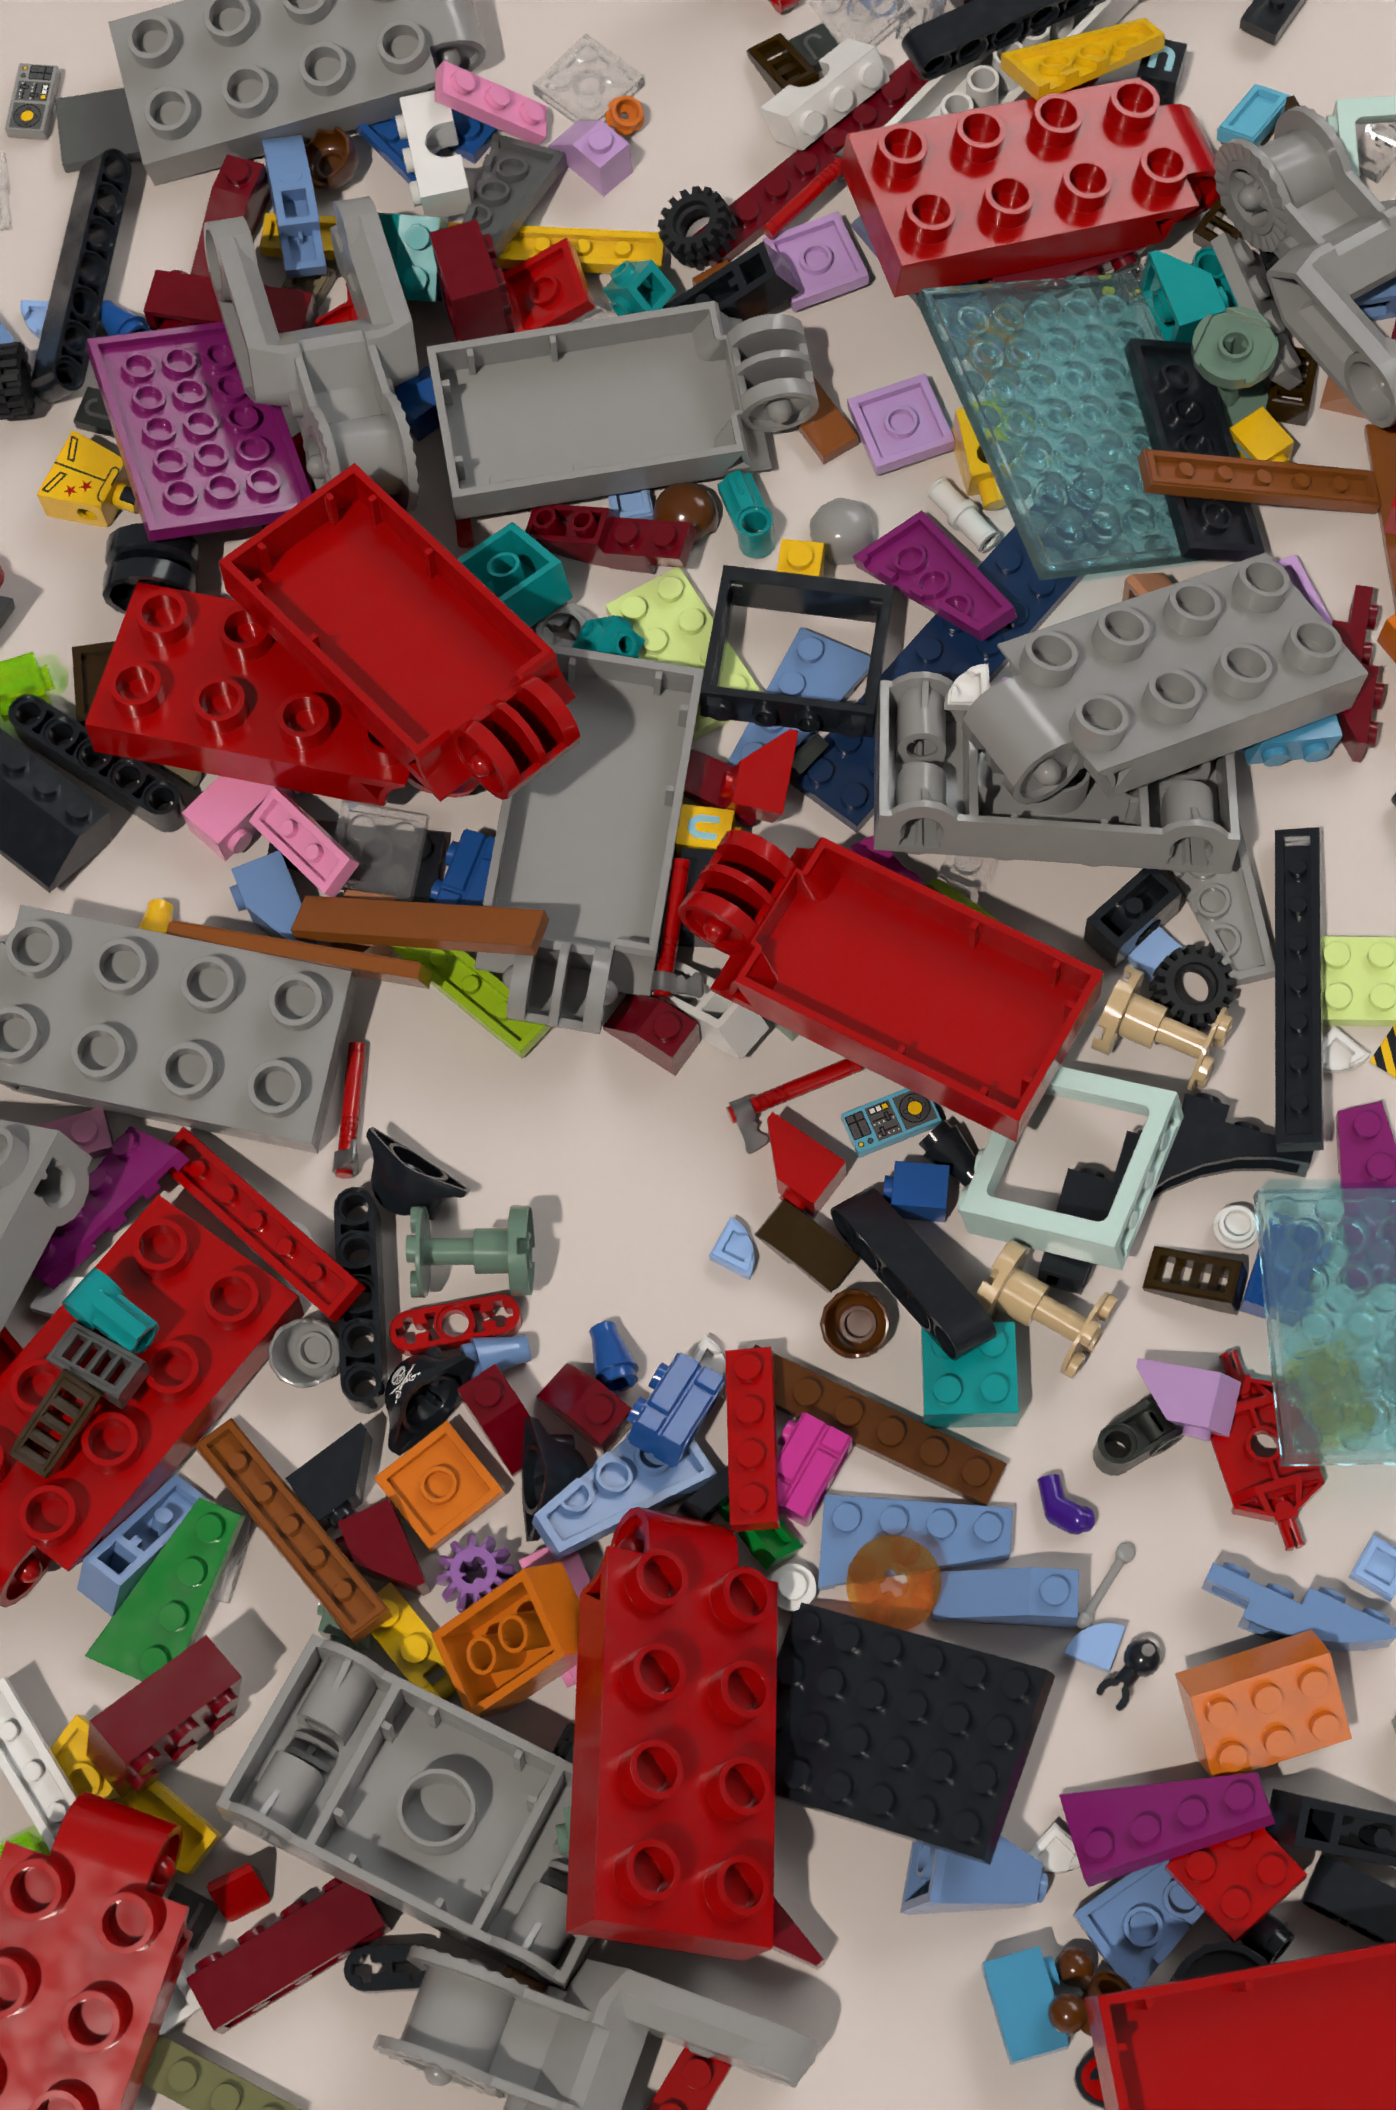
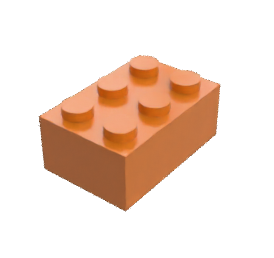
M562 1562L522 1569L431 1634L464 1710L480 1718L506 1713L577 1665L580 1601Z
M1312 1629L1175 1673L1197 1759L1209 1777L1244 1774L1352 1739L1330 1651Z

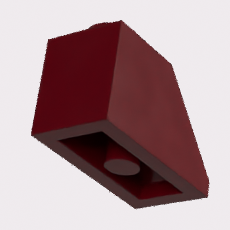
M627 994L603 1026L604 1031L674 1076L678 1074L701 1042L698 1022L662 999L642 995Z
M566 1363L536 1396L541 1403L602 1455L607 1451L610 1452L633 1425L626 1421L632 1409L599 1380L569 1363Z
M494 1364L456 1390L462 1403L507 1470L514 1477L522 1469L525 1418L530 1417V1415L497 1365Z
M389 1498L337 1522L343 1536L335 1539L336 1544L351 1563H355L362 1574L386 1583L391 1582L394 1586L421 1596L431 1592L398 1514Z

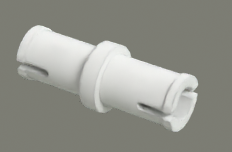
M941 477L929 487L927 491L929 499L933 500L948 516L949 525L954 530H961L979 552L985 553L996 545L1000 538V533L994 530L980 515L978 505L972 499L966 500L948 478Z

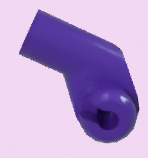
M1047 1475L1037 1479L1044 1515L1050 1524L1074 1535L1089 1532L1093 1529L1096 1521L1094 1512L1087 1506L1082 1507L1065 1498L1060 1475Z

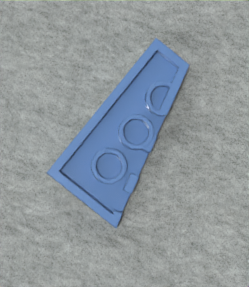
M800 627L765 693L845 703L854 693V688L865 676L868 677L871 656ZM749 722L727 764L734 767L740 760L789 729L798 731L795 751L812 734L816 735L818 731L803 732L797 728L774 725L762 727Z
M629 1432L626 1439L611 1452L607 1451L588 1472L581 1478H576L534 1514L532 1524L555 1560L558 1561L613 1533L621 1517L630 1508L642 1507L658 1510L700 1489L711 1480L717 1472L696 1441L693 1439L677 1467H671L656 1459L652 1453H646L630 1444L628 1440Z
M1172 1859L1129 1873L1073 1914L1111 1971L1126 1979L1132 1988L1143 1986L1204 1912L1165 1870V1866Z

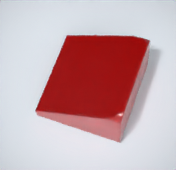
M248 1863L212 1880L206 1886L210 1896L229 1922H234L269 1904L271 1901V1896L259 1869Z

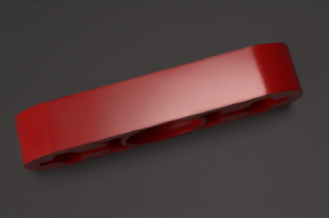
M505 1294L489 1295L401 1312L390 1323L389 1337L399 1353L405 1356L424 1355L432 1346H438L442 1351L460 1348L462 1344L470 1343L471 1338L513 1337L522 1325V1314L517 1302L512 1297ZM504 1307L507 1314H513V1316L506 1318V1325L498 1327L495 1320L481 1321L484 1331L477 1332V1322L473 1311L479 1310L482 1319L494 1317L496 1315V1308ZM453 1314H461L469 1321L467 1330L460 1336L453 1337L447 1335L443 1331L444 1321ZM434 1319V1328L439 1339L432 1340V1336L428 1331L416 1334V1342L409 1344L405 1337H399V1335L406 1332V1325L414 1324L419 1331L431 1329L428 1320Z

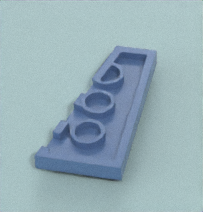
M824 1495L818 1591L833 1589L835 1586L851 1583L874 1582L877 1579L904 1574L905 1576L921 1574L927 1570L945 1567L956 1568L1010 1558L1013 1508Z

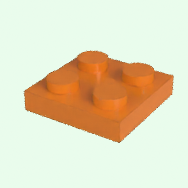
M448 1420L374 1477L376 1483L431 1553L505 1496L503 1489Z

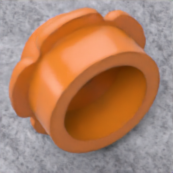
M620 96L614 98L609 103V110L605 113V119L609 127L615 128L616 133L624 136L631 135L634 130H640L644 123L643 108L634 97ZM621 114H627L628 119H623Z

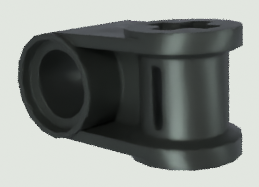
M1152 1396L1101 1430L1093 1449V1460L1096 1467L1107 1475L1118 1476L1124 1474L1148 1458L1157 1456L1178 1443L1184 1437L1182 1435L1183 1429L1182 1427L1176 1428L1172 1422L1166 1420ZM1110 1441H1118L1126 1447L1128 1455L1122 1458L1112 1457L1106 1452L1104 1444Z

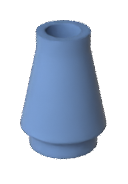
M525 1334L515 1337L471 1338L470 1343L460 1346L461 1354L472 1358L476 1362L469 1381L494 1364L503 1373L521 1363L531 1361L530 1349Z

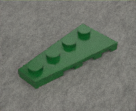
M198 1498L85 1654V1657L135 1679L144 1681L193 1645L246 1515L206 1498Z

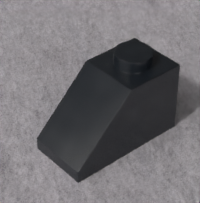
M362 1422L285 1478L324 1531H327L332 1526L334 1529H338L337 1522L356 1514L357 1511L355 1509L363 1502L373 1439Z

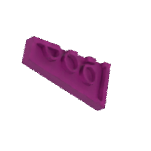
M922 510L853 556L857 568L886 585L894 586V590L980 641L985 640L1017 618L1014 606Z
M1382 1101L1338 1111L1335 1117L1338 1173H1340L1341 1194L1339 1198L1343 1230L1342 1256L1345 1269V1296L1396 1284V1144Z
M129 1126L124 1134L116 1139L112 1149L98 1167L89 1174V1190L84 1206L73 1220L63 1226L56 1227L30 1277L54 1290L96 1250L95 1240L102 1233H108L112 1230L115 1232L128 1219L124 1212L142 1195L147 1200L161 1188L157 1181L172 1166L179 1171L189 1159L180 1150Z
M1257 1772L1059 1794L1082 1875L1088 1887L1276 1824Z

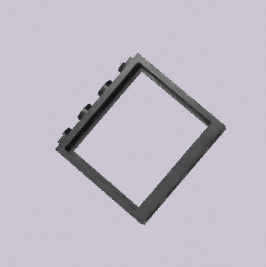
M724 565L700 691V716L710 717L717 721L734 720L750 722L762 727L774 725L797 728L803 732L821 731L837 733L849 738L859 736L872 738L892 612L894 586ZM732 584L742 585V587L732 586ZM870 601L882 602V604L870 603ZM733 606L876 623L863 705L719 687Z

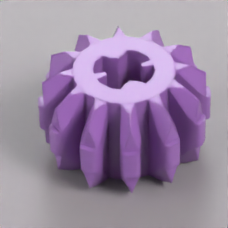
M469 1534L467 1537L468 1548L463 1550L457 1541H452L450 1547L455 1557L451 1558L441 1555L438 1559L439 1564L448 1571L437 1574L435 1577L438 1585L448 1586L442 1593L445 1602L448 1603L458 1599L456 1609L459 1613L470 1607L472 1602L474 1604L507 1581L504 1579L510 1578L517 1573L515 1565L505 1563L510 1557L509 1550L503 1547L494 1551L496 1541L491 1536H488L483 1541L481 1547H479L476 1535ZM481 1566L486 1577L484 1579L476 1578L473 1584H471L466 1575L467 1572H476Z

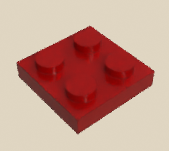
M567 237L503 273L508 290L506 294L512 312L510 316L515 332L565 325L596 308L575 247Z
M1264 1828L1173 1858L1165 1866V1870L1232 1943H1237L1307 1878V1873Z

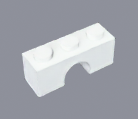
M851 38L845 39L819 60L825 75L824 78L806 87L788 85L761 106L760 110L775 142L803 151L890 81L876 46Z
M435 90L399 97L403 114L396 115L395 119L400 140L408 139L409 147L403 148L402 152L407 173L415 172L417 181L409 182L414 207L422 205L425 216L448 217L466 213L468 205L472 203L461 154L449 157L435 155L443 148L459 145L451 108L435 102Z

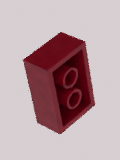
M477 219L429 232L442 296L456 342L515 333L510 316L512 315L511 307L506 294L508 292L501 267H497L495 260L497 258L490 233L482 235Z
M207 1635L203 1636L89 1720L86 1756L121 1798H124L133 1790L137 1793L146 1790L160 1776L159 1770L171 1761H174L175 1764L181 1763L197 1749V1742L210 1732L213 1735H217L232 1724L236 1718L235 1713L243 1677Z

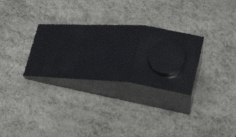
M761 242L664 305L663 309L715 301L718 303L721 313L731 318L742 319L743 322L749 318L767 314L800 293L787 259L765 242Z
M1272 1789L1269 1806L1276 1824L1265 1827V1830L1275 1841L1396 1867L1395 1815Z

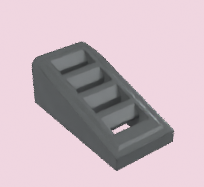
M76 1322L70 1325L45 1358L48 1363L62 1371L67 1368L103 1392V1398L122 1410L150 1373L146 1361ZM78 1337L84 1343L69 1361L63 1356ZM91 1348L97 1349V1353L85 1368L80 1367L79 1364ZM108 1356L111 1358V1361L98 1377L93 1374L104 1358ZM119 1365L124 1366V1371L115 1383H109L108 1380Z

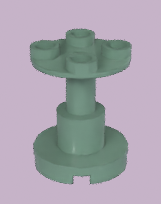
M1244 307L1225 308V313H1220L1213 317L1211 313L1204 317L1194 331L1191 346L1194 367L1206 381L1217 386L1229 428L1263 406L1266 409L1268 394L1263 380L1274 368L1279 347L1277 336L1275 338L1274 333L1270 330L1271 324L1266 317Z
M530 1205L510 1206L508 1228H475L474 1237L431 1238L430 1220L426 1206L411 1207L410 1226L411 1233L415 1235H407L406 1260L407 1263H415L416 1271H411L410 1294L412 1298H425L428 1296L431 1266L474 1265L475 1274H508L512 1296L532 1295L535 1275V1262H532V1248L535 1247L533 1212Z

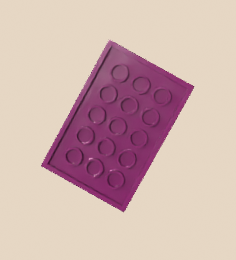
M224 322L87 339V352L149 542L271 524L312 494L281 406L255 404L244 392Z

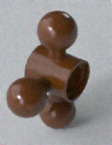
M1068 1947L1062 1950L1056 1958L1055 1966L1058 1977L1063 1984L1069 1987H1079L1083 1994L1080 1997L1074 1993L1065 1992L1055 1996L1048 2007L1049 2021L1061 2033L1074 2034L1081 2030L1091 2037L1084 1997L1133 1988L1126 1979L1112 1971H1098L1093 1977L1094 1962L1091 1955L1080 1947Z

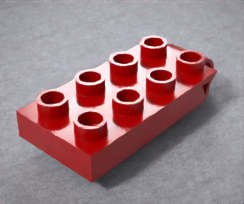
M1138 77L1062 93L1047 94L1038 101L1034 98L849 133L846 135L840 168L895 298L1162 243L1177 222H1183L1199 216L1209 210L1220 197L1216 191V180L1214 178L1217 173L1213 165L1216 158L1196 115L1190 107L1183 104L1159 106L1160 98L1156 89Z
M355 463L219 561L226 592L440 802L452 793H465L473 790L479 784L495 797L501 800L508 799L580 743L581 736L578 725L566 706L576 698V695L566 683L559 669L554 650Z
M141 582L136 583L85 722L94 752L379 807L386 805L389 792L406 787L407 782L424 792L432 794L238 602L232 599ZM474 789L465 793H452L448 797L467 796Z
M733 829L727 831L718 844L713 857L701 871L698 881L691 892H688L677 912L680 920L690 932L703 942L730 956L711 986L710 991L1016 1143L1101 995L1103 971L824 837L819 838L814 848L797 847L791 858H789L777 846L758 835L743 830Z
M159 1194L94 1267L112 1279L124 1292V1297L156 1321L160 1328L152 1344L143 1353L136 1355L147 1362L150 1373L122 1410L107 1399L102 1398L60 1471L45 1478L12 1457L9 1451L61 1373V1370L48 1363L45 1358L73 1322L82 1324L61 1305L0 1375V1606L7 1608L14 1605L25 1597L38 1584L53 1561L68 1572L83 1562L85 1556L157 1492L194 1448V1445L199 1442L269 1358L268 1347L278 1328L305 1315L299 1295ZM96 1328L93 1330V1332H95L96 1334H98V1335H100V1336L106 1338L107 1340H109L105 1335H103V1334H102L100 1331H98ZM77 1337L63 1357L70 1361L84 1341ZM92 1347L79 1366L85 1368L98 1350ZM106 1356L93 1374L99 1377L111 1361V1358ZM119 1365L108 1382L114 1384L125 1367ZM66 1390L61 1395L80 1409L84 1405L83 1401ZM54 1407L52 1411L54 1414L69 1424L72 1423L74 1419ZM44 1424L42 1430L60 1441L62 1435ZM34 1442L36 1445H38L39 1447H41L42 1449L51 1454V1452H49L48 1450Z
M642 1507L630 1508L621 1517L614 1531L611 1544L606 1547L602 1563L594 1579L583 1588L580 1594L566 1933L745 1961L773 1949L778 1582L767 1580L762 1573L754 1568L738 1567L737 1540L733 1531L726 1526Z
M84 1791L78 1795L66 1813L49 1856L6 1841L0 1857V2110H133L193 1935L192 1931L187 1929L189 1906L163 1897L176 1872L183 1841L182 1826Z
M1396 1941L1084 1997L1106 2110H1396Z

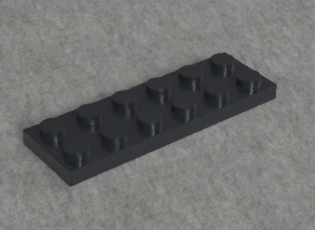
M1131 338L1124 347L1151 449L1237 458L1217 386L1206 381L1194 367L1191 355L1192 343ZM1165 495L1182 558L1242 561L1265 553L1251 503Z

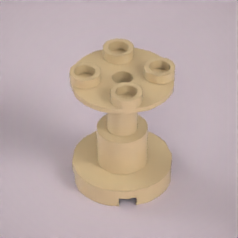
M1126 966L1123 971L1128 981L1118 979L1098 1023V1026L1104 1028L1101 1033L1103 1039L1094 1037L1091 1048L1110 1055L1120 1036L1149 1049L1153 1047L1156 1041L1198 1059L1187 1090L1193 1091L1195 1086L1204 1089L1215 1065L1213 1064L1214 1058L1210 1057L1215 1045L1223 1048L1233 1025L1231 1023L1233 1017L1227 1015L1228 1008L1223 1007L1210 1033L1206 1034L1166 1017L1168 1007L1138 995L1144 979V972Z
M1011 1239L991 1266L994 1270L987 1281H983L980 1285L975 1299L984 1307L991 1319L995 1317L998 1311L1003 1312L1027 1327L1034 1319L1072 1341L1073 1343L1064 1359L1060 1373L1074 1379L1086 1358V1355L1081 1352L1083 1350L1089 1354L1093 1352L1104 1332L1100 1328L1101 1323L1099 1321L1102 1320L1106 1323L1115 1309L1119 1298L1105 1292L1097 1301L1088 1317H1084L1049 1297L1050 1286L1022 1270L1030 1248Z

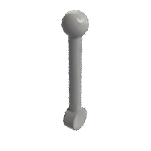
M1122 1543L1117 1547L1115 1552L1116 1560L1086 1609L1078 1612L1076 1625L1080 1629H1086L1093 1625V1614L1122 1566L1133 1560L1135 1551L1130 1544Z

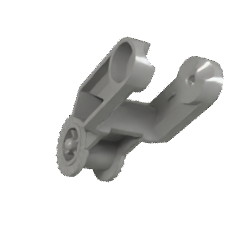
M1295 106L1280 115L1275 125L1274 140L1257 147L1248 140L1238 138L1225 143L1219 148L1213 163L1217 172L1214 176L1216 191L1220 195L1221 205L1226 209L1227 218L1242 233L1244 240L1251 243L1254 248L1261 249L1262 252H1274L1279 258L1267 271V280L1282 323L1369 422L1381 428L1390 427L1396 423V340L1385 337L1353 300L1396 277V199L1380 202L1353 172V167L1349 163V154L1343 148L1342 140L1335 134L1334 127L1329 125L1325 118L1317 114L1314 109H1309L1306 106Z
M367 196L333 202L337 222L335 226L330 228L333 251L340 273L344 280H346L358 320L278 333L258 269L253 239L245 218L241 216L205 222L204 245L208 270L244 392L255 404L288 407L291 418H297L304 441L305 463L308 478L312 483V493L355 463L388 495H393L395 501L406 512L415 510L418 506L417 500L419 499L417 493L419 489L417 482L419 472L415 466L417 457L413 451L414 441L409 434L410 426L405 420L406 413L402 410L401 402L397 400V395L394 392L395 386L419 375L412 318L378 212L372 199Z
M414 1945L410 1947L407 1960L426 1972L400 2039L385 2035H377L373 2048L379 2051L380 2054L399 2060L402 2064L410 2065L418 2071H424L425 2078L433 2086L440 2087L450 2082L462 2085L466 2089H474L481 2094L486 2093L492 2097L505 2098L507 2100L503 2108L504 2110H622L648 2034L686 2047L690 2052L708 2059L713 2057L756 2076L796 2088L801 2078L814 2063L820 2045L797 2031L628 1968L586 1959L565 1991L547 1986L545 1994H542L535 1989L529 1988L526 1984L518 1983L514 1978H507L500 1972L490 1971L486 1961L480 1958H472L467 1961L464 1958H454L449 1953H440L435 1949Z

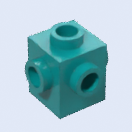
M627 260L622 262L611 272L610 277L612 280L602 290L611 301V309L618 316L663 309L666 302L677 291L653 260L632 262Z
M612 615L586 620L572 648L639 658L638 653L645 640L633 631V626L629 621L620 616Z

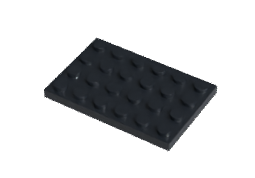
M801 1602L799 1610L794 1611L777 1657L775 1798L990 1865L1055 1675L1047 1669Z

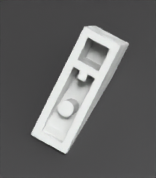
M659 954L657 955V958H656V964H655V970H654V971H657V964H659V963H658ZM676 960L674 965V973L676 975L682 974L686 979L695 972L703 975V996L697 998L692 995L674 994L671 995V998H660L653 996V992H651L650 997L662 999L698 1022L701 1038L741 1061L769 1029L768 1025L760 1015L710 991L715 979Z

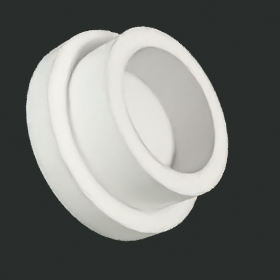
M1227 1206L1218 1212L1213 1222V1233L1216 1240L1223 1247L1230 1250L1238 1251L1250 1247L1256 1241L1259 1234V1221L1256 1215L1245 1206Z
M786 1564L773 1573L770 1581L778 1582L777 1606L780 1609L794 1612L799 1610L801 1602L806 1604L812 1603L816 1595V1581L806 1567L799 1564Z

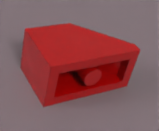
M787 730L740 760L730 772L725 771L719 790V797L725 798L723 809L734 810L736 815L773 823L783 815L798 736L797 730Z
M772 1112L767 1118L777 1189L778 1193L781 1194L779 1198L780 1200H786L801 1212L805 1211L815 1218L846 1177V1161Z

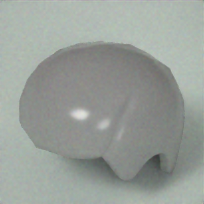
M836 498L829 501L818 509L810 521L811 539L813 542L824 543V554L831 564H855L853 556L876 541V529L872 516L866 507L856 500Z
M314 1317L299 1318L282 1325L275 1332L268 1347L270 1367L280 1381L294 1387L308 1388L319 1385L333 1377L340 1367L339 1335L330 1323Z

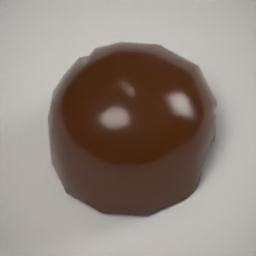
M335 126L334 130L331 131L318 129L314 139L305 145L313 187L321 190H336L352 180L359 166L358 149L350 136L340 127Z
M693 482L674 483L661 492L656 499L653 520L691 522L697 531L693 542L695 545L707 533L716 532L719 524L720 510L708 490Z
M860 1289L844 1290L836 1294L824 1306L819 1323L823 1340L836 1354L850 1359L866 1358L876 1354L887 1342L891 1328V1320L886 1305L873 1293Z

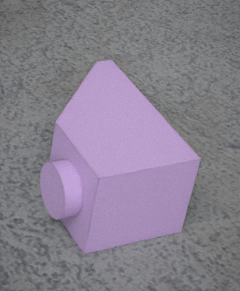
M602 120L577 121L548 145V148L565 152L566 165L603 197L632 173L629 143Z
M1138 1358L1136 1364L1138 1372L1166 1420L1183 1427V1436L1201 1441H1210L1211 1434L1229 1437L1241 1386L1240 1381L1221 1372Z

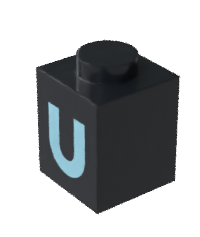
M1165 39L1163 50L1144 57L1140 61L1136 78L1140 77L1141 80L1149 83L1156 89L1160 98L1159 105L1161 106L1174 104L1185 66L1186 43Z

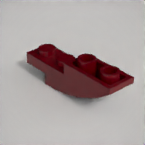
M559 504L533 507L525 530L527 534L551 553L602 567L653 574L655 566L685 568L697 532L691 522L615 517L610 508Z
M1356 585L1350 604L1348 622L1333 620L1331 626L1338 631L1342 642L1368 671V675L1352 708L1336 714L1342 732V744L1351 760L1361 763L1366 747L1374 748L1378 722L1371 721L1372 709H1380L1384 684L1376 683L1379 666L1369 665L1373 643L1365 642L1366 631H1374L1378 613V605L1371 604L1373 587Z

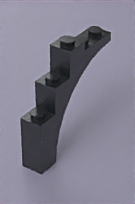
M1185 1093L1182 1104L1184 1118L1150 1202L1166 1191L1198 1178L1234 1171H1271L1305 1178L1314 1151L1277 1152L1275 1135L1261 1132L1258 1126L1248 1122L1227 1123L1226 1118L1230 1105L1221 1103L1219 1098L1210 1094L1197 1093L1194 1096ZM1139 1130L1137 1133L1127 1131L1113 1180L1105 1179L1103 1173L1091 1168H1079L1078 1171L1068 1168L1056 1212L1098 1222L1105 1220L1143 1130ZM1044 1252L1037 1279L1051 1287L1081 1295L1093 1263Z

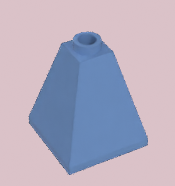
M1001 1835L990 1865L912 1841L900 1913L917 1915L1025 1908L1037 1902L1041 1903L1044 1900L1048 1887V1876L1042 1873L1043 1864Z

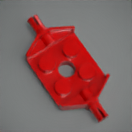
M1237 1350L1230 1351L1229 1355L1228 1352L1223 1353L1219 1356V1360H1221L1225 1374L1240 1381L1241 1386L1229 1437L1211 1434L1210 1441L1233 1505L1231 1512L1234 1515L1274 1522L1275 1525H1278L1285 1550L1292 1551L1294 1547L1299 1549L1305 1546V1542H1303L1296 1522L1299 1516L1298 1512L1322 1489L1325 1482L1293 1391L1289 1385L1253 1379L1250 1377V1374L1245 1375ZM1261 1434L1271 1437L1276 1444L1275 1454L1266 1458L1256 1455L1250 1446L1251 1439Z

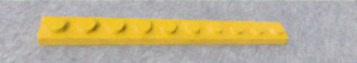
M265 213L260 241V250L264 257H282L274 213ZM319 216L325 260H336L330 228L337 224L335 216ZM448 222V227L461 224L462 222ZM522 225L496 259L498 268L512 269L567 237L575 247L583 272L611 274L619 264L627 260L630 262L653 260L663 272L665 245L660 239L658 232Z

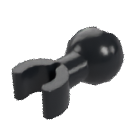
M1148 1639L1132 1641L1124 1651L1123 1660L1125 1665L1114 1679L1110 1678L1099 1684L1096 1690L1097 1694L1102 1696L1109 1687H1117L1120 1683H1123L1124 1685L1121 1688L1122 1699L1116 1705L1118 1711H1123L1130 1701L1129 1691L1140 1677L1153 1675L1159 1669L1162 1655L1158 1646ZM1145 1644H1152L1154 1646L1155 1653L1153 1655H1143L1142 1648Z

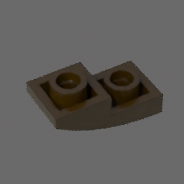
M784 1199L780 1201L754 1234L788 1264H794L827 1293H832L859 1258L858 1255L831 1233Z

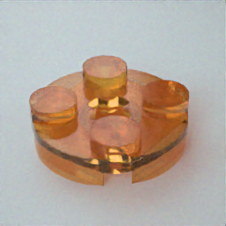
M885 1535L867 1542L857 1551L848 1565L846 1592L852 1608L860 1618L905 1631L924 1622L933 1611L934 1606L938 1602L941 1589V1574L935 1558L928 1549L911 1538ZM893 1569L896 1575L904 1574L907 1582L901 1585L903 1594L894 1597L891 1591L882 1592L880 1589V1583L886 1580L884 1572Z

